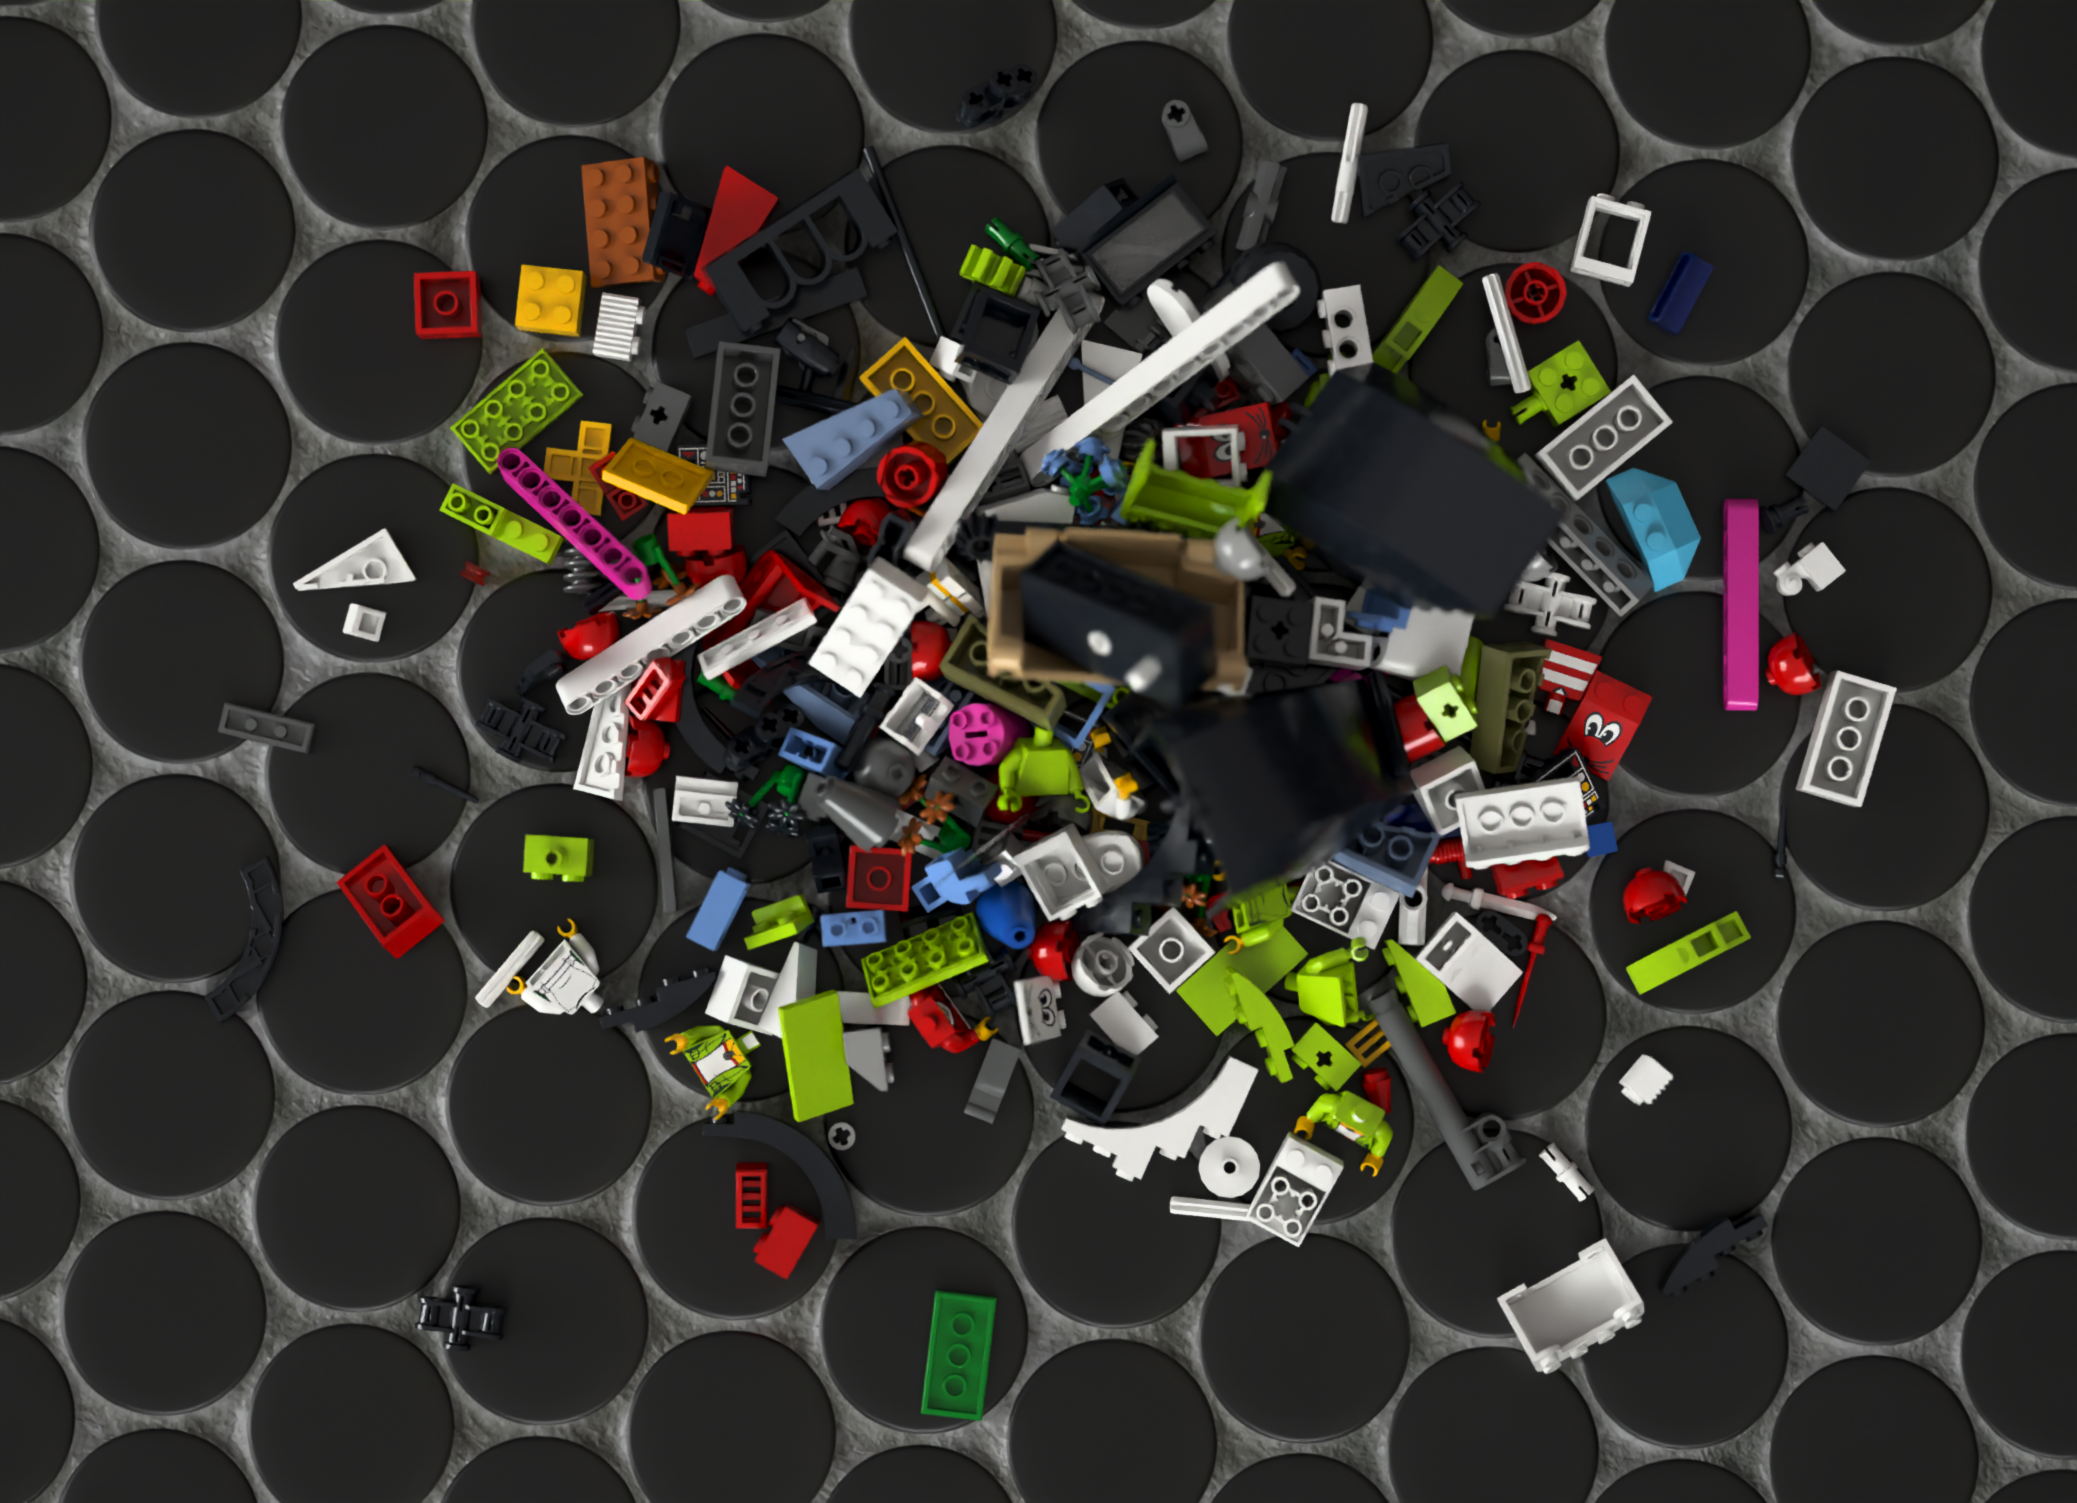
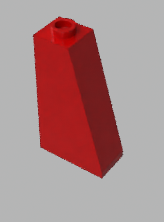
M728 166L723 170L694 272V277L699 281L697 287L712 296L715 291L700 268L766 226L781 203L778 197ZM746 257L737 262L739 266L742 265Z

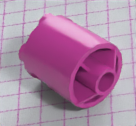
M973 703L962 707L950 717L948 738L953 756L957 760L970 765H998L1010 750L1013 749L1017 739L1030 738L1031 736L1028 719L996 703Z

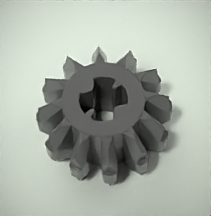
M1141 417L1128 424L1129 430L1123 432L1125 441L1121 444L1125 446L1123 456L1128 458V462L1136 464L1148 440L1151 439L1155 441L1151 463L1156 465L1164 464L1162 431L1165 428L1164 422L1152 419L1151 417Z

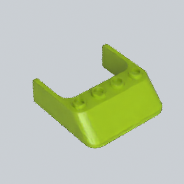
M1148 440L1134 466L1120 511V516L1123 519L1137 522L1140 517L1143 523L1152 520L1153 525L1160 527L1161 531L1196 539L1215 540L1219 530L1235 517L1241 519V522L1237 524L1241 529L1245 526L1249 529L1251 528L1264 507L1271 472L1264 471L1257 485L1252 490L1242 487L1230 488L1219 485L1213 479L1205 478L1201 480L1190 477L1184 471H1168L1159 468L1158 465L1151 463L1155 441Z

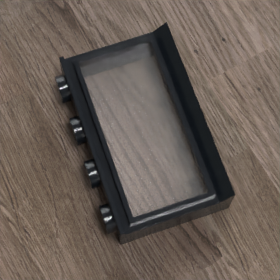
M1172 173L1079 244L1075 249L1074 255L1084 268L1087 265L1091 266L1102 291L1118 311H1121L1126 306L1130 310L1144 299L1141 294L1147 291V288L1157 279L1167 280L1165 276L1172 270L1178 273L1192 262L1189 257L1197 251L1202 255L1215 244L1213 239L1218 231L1214 229L1190 199Z

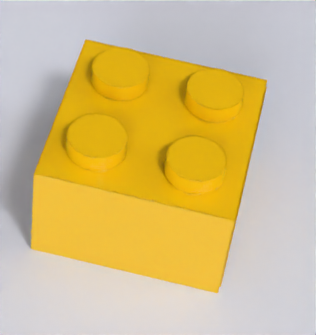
M521 265L515 326L521 331L580 337L587 280L585 273L578 270Z

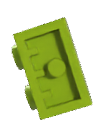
M798 894L752 911L756 925L752 927L754 932L745 937L744 941L748 950L797 934L814 922V918L804 896Z

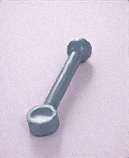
M1071 358L1068 362L1069 367L1073 370L1079 369L1109 385L1116 382L1081 364L1078 358Z

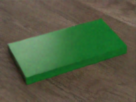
M944 1290L935 1291L921 1414L982 1421L997 1297Z

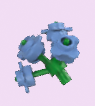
M1087 437L1083 439V442L1075 443V447L1079 449L1078 457L1084 460V463H1077L1073 459H1069L1067 457L1068 453L1061 448L1058 451L1054 449L1047 453L1041 467L1042 472L1046 475L1050 474L1053 478L1058 477L1060 474L1063 475L1060 478V484L1070 488L1071 496L1068 501L1072 506H1075L1074 515L1079 516L1081 519L1080 524H1093L1100 519H1106L1109 515L1108 509L1101 505V498L1096 495L1092 496L1093 492L1103 490L1109 496L1120 494L1121 497H1125L1128 488L1125 465L1119 459H1111L1109 455L1104 456V454H1110V448L1103 446V441L1093 437ZM1104 456L1105 463L1099 466L1101 475L1092 479L1090 477V474L1093 472L1092 463H1101Z

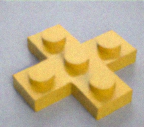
M581 421L577 451L547 447L544 473L552 480L573 482L571 498L590 515L602 516L604 492L588 467L609 454L613 425Z

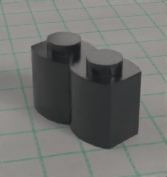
M907 508L889 513L880 525L879 541L872 547L869 553L868 569L879 556L903 572L910 563L903 558L905 547L923 520V517Z

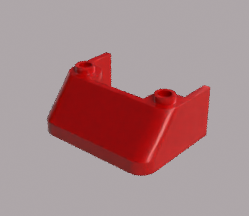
M768 550L759 558L739 586L747 602L744 610L704 635L702 646L706 651L749 628L756 606L778 612L806 597L813 611L824 605L837 613L840 607L826 589L783 555L774 550ZM749 658L722 674L731 687L738 690L744 681L760 668Z

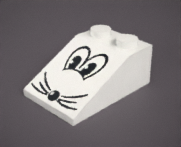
M1048 976L1015 980L1024 1045L1061 1036L1060 1029H1065L1066 1023L1064 1011H1057L1056 999L1061 998L1059 981H1054Z

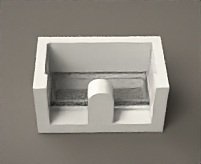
M915 677L912 683L905 688L902 697L894 708L886 714L880 728L919 755L955 705L942 694Z

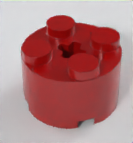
M910 441L891 450L880 461L877 470L879 487H882L886 494L885 497L896 506L902 508L920 506L935 498L946 484L948 475L947 459L942 452L927 442Z
M1415 693L1393 703L1409 764L1446 746L1448 741L1444 742L1416 699Z

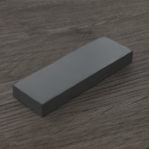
M225 702L218 732L309 754L316 724Z

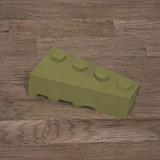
M972 614L968 616L939 665L945 679L1050 731H1053L1067 707L1063 692L1048 680L1014 678L1012 671L998 670L996 677L989 676L987 667V629Z
M1527 641L1482 645L1476 697L1479 712L1475 714L1478 726L1473 728L1470 756L1474 759L1477 768L1494 774L1517 771L1528 734L1524 730L1525 724L1530 716L1534 714L1536 705L1532 704L1536 687L1542 686L1545 674H1542L1541 670L1544 659H1550L1551 648Z

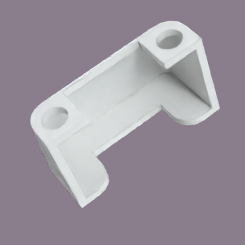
M1413 606L1406 629L1393 628L1392 633L1388 634V638L1373 636L1370 666L1368 668L1415 681L1446 665L1452 675L1457 673L1460 677L1474 616H1465L1460 611L1446 614L1440 609L1432 608L1431 612ZM1380 645V654L1378 658L1374 660V651L1376 647Z
M1606 1238L1579 1252L1580 1260L1532 1287L1527 1289L1523 1283L1497 1298L1537 1372L1544 1371L1545 1374H1549L1557 1370L1561 1366L1560 1362L1571 1356L1572 1359H1576L1584 1355L1588 1351L1587 1347L1598 1341L1599 1344H1603L1611 1340L1615 1336L1614 1332L1625 1326L1626 1329H1630L1642 1321L1641 1316L1645 1312L1643 1301Z

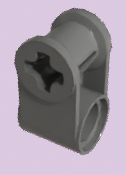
M1181 100L1168 102L1163 109L1161 118L1178 160L1182 162L1208 150L1206 140L1187 104ZM1174 108L1176 112H1183L1180 122L1168 118L1171 114V109Z
M1496 327L1488 333L1485 341L1489 386L1512 384L1502 348H1500L1499 343H1494L1493 340L1498 336Z

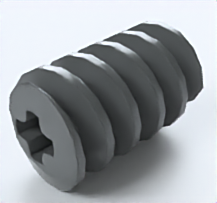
M566 538L564 539L565 544L573 546ZM595 540L592 541L589 545L596 544ZM573 546V548L564 551L565 556L573 559L564 563V568L572 571V573L563 576L565 581L572 583V585L563 588L564 593L590 595L594 589L602 586V583L595 581L594 577L603 573L599 569L594 568V564L576 547Z

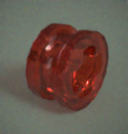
M465 561L466 569L461 571L459 575L485 586L484 578L490 576L491 573Z

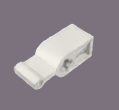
M837 991L842 1023L909 1026L910 1018L907 1014L910 1006L909 995L875 1009L871 1003L869 992Z

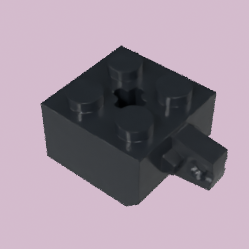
M1160 341L1150 355L1166 343ZM1211 363L1145 412L1185 427L1200 407L1215 411L1222 401L1218 398L1217 391L1213 390L1218 384L1219 379Z
M1273 586L1272 592H1266L1265 597L1253 595L1247 598L1244 603L1243 656L1246 657L1247 662L1293 669L1306 666L1313 604L1294 601V595L1282 597ZM1273 627H1276V631L1280 632V636L1277 638L1276 633L1271 632Z

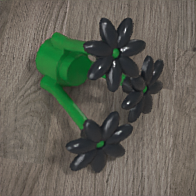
M785 765L781 772L774 770L771 778L748 803H743L741 806L735 798L732 799V803L729 801L725 802V806L731 811L729 816L733 819L739 818L738 822L741 827L744 828L747 825L750 829L755 830L756 825L754 823L758 822V819L751 815L753 807L776 783L777 791L781 795L788 797V799L782 798L780 805L773 802L768 804L769 808L773 811L768 814V817L780 820L779 823L767 820L764 827L774 831L775 835L783 833L788 838L802 837L803 833L799 832L800 823L798 820L807 819V815L797 812L801 808V804H795V800L806 774L802 769L794 765Z

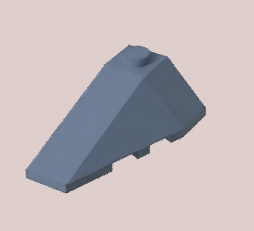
M773 645L751 657V659L761 669L768 662L784 655L796 653L797 651ZM830 682L802 684L783 692L795 705L802 709L803 713L818 729L843 745L846 743L860 717L858 709L861 704L866 703L870 695L864 692L861 697H858L839 683Z

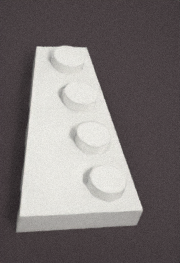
M631 683L593 707L573 789L615 800H623L629 707L624 701L631 692Z

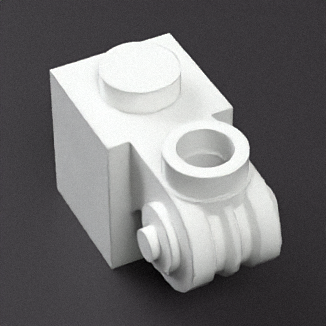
M1810 542L1797 553L1800 557L1792 565L1787 561L1773 573L1777 578L1776 588L1778 592L1784 596H1792L1799 593L1802 589V578L1806 579L1815 591L1818 592L1823 590L1846 570L1823 542L1815 546Z

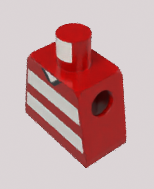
M1544 639L1541 646L1551 648L1552 652L1549 660L1544 659L1541 673L1545 674L1542 686H1537L1536 690L1548 693L1543 710L1561 716L1566 699L1574 702L1581 700L1601 662L1602 656Z

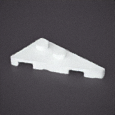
M384 528L294 582L293 585L298 591L414 582L417 578L390 533Z

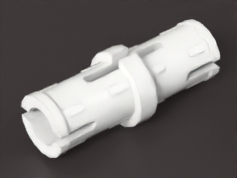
M1553 1142L1547 1148L1554 1158L1545 1149L1539 1154V1157L1557 1174L1556 1179L1559 1182L1563 1181L1578 1198L1579 1202L1587 1197L1579 1186L1588 1195L1595 1188L1576 1170L1578 1166L1574 1162L1570 1163Z

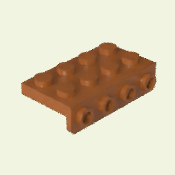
M638 157L581 165L591 287L603 288L649 281L664 282L667 271L647 264L642 260L659 199L657 182L660 180V172L654 160Z

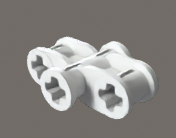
M1553 572L1545 578L1544 586L1520 580L1509 595L1508 604H1504L1503 609L1536 617L1534 626L1530 627V632L1557 637V632L1555 631L1557 622L1590 630L1591 625L1588 622L1592 606L1596 604L1597 599L1564 592L1566 583L1570 582L1571 577Z

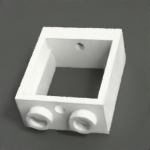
M1598 193L1597 197L1592 196L1587 203L1570 272L1629 287L1634 281L1652 211L1644 210L1645 205L1637 202L1628 201L1627 205L1615 202V197L1607 194ZM1595 210L1638 222L1626 268L1583 257Z
M1239 424L1164 428L1162 431L1164 469L1168 471L1179 470L1177 437L1230 435L1233 479H1215V481L1219 485L1230 488L1242 487V482L1247 481V464L1241 463L1240 451H1245L1246 449L1245 432H1239Z
M1074 823L1021 848L1013 857L1049 922L1058 917L1061 921L1066 920L1077 913L1076 908L1083 905L1090 908L1103 900L1102 895L1109 888ZM1068 844L1091 888L1060 903L1036 859Z

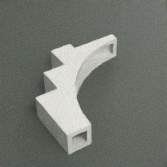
M1229 1056L1218 1076L1199 1097L1183 1109L1161 1120L1139 1126L1112 1128L1090 1125L1066 1117L1061 1130L1066 1132L1065 1138L1081 1145L1083 1140L1094 1144L1093 1151L1101 1155L1110 1157L1111 1153L1116 1154L1112 1164L1117 1169L1116 1175L1129 1181H1133L1134 1177L1141 1180L1156 1146L1161 1148L1160 1154L1176 1161L1178 1156L1185 1158L1199 1125L1204 1126L1203 1133L1218 1140L1221 1135L1228 1137L1257 1075L1258 1069Z

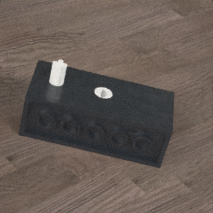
M1058 539L1020 572L1024 642L1177 709L1184 706L1216 675L1214 605Z

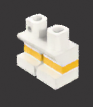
M945 557L934 572L930 573L925 570L916 577L917 582L931 590L917 611L919 612L930 605L931 608L925 611L928 621L941 625L949 622L953 627H956L960 622V617L965 613L971 611L975 615L984 609L980 589L963 573L961 574V571Z

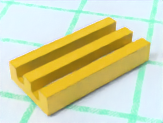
M1376 1019L1372 1020L1345 1043V1046L1364 1068L1391 1046L1387 1040L1368 1057L1364 1058L1361 1055L1385 1035L1382 1029L1358 1049L1354 1046L1378 1025Z

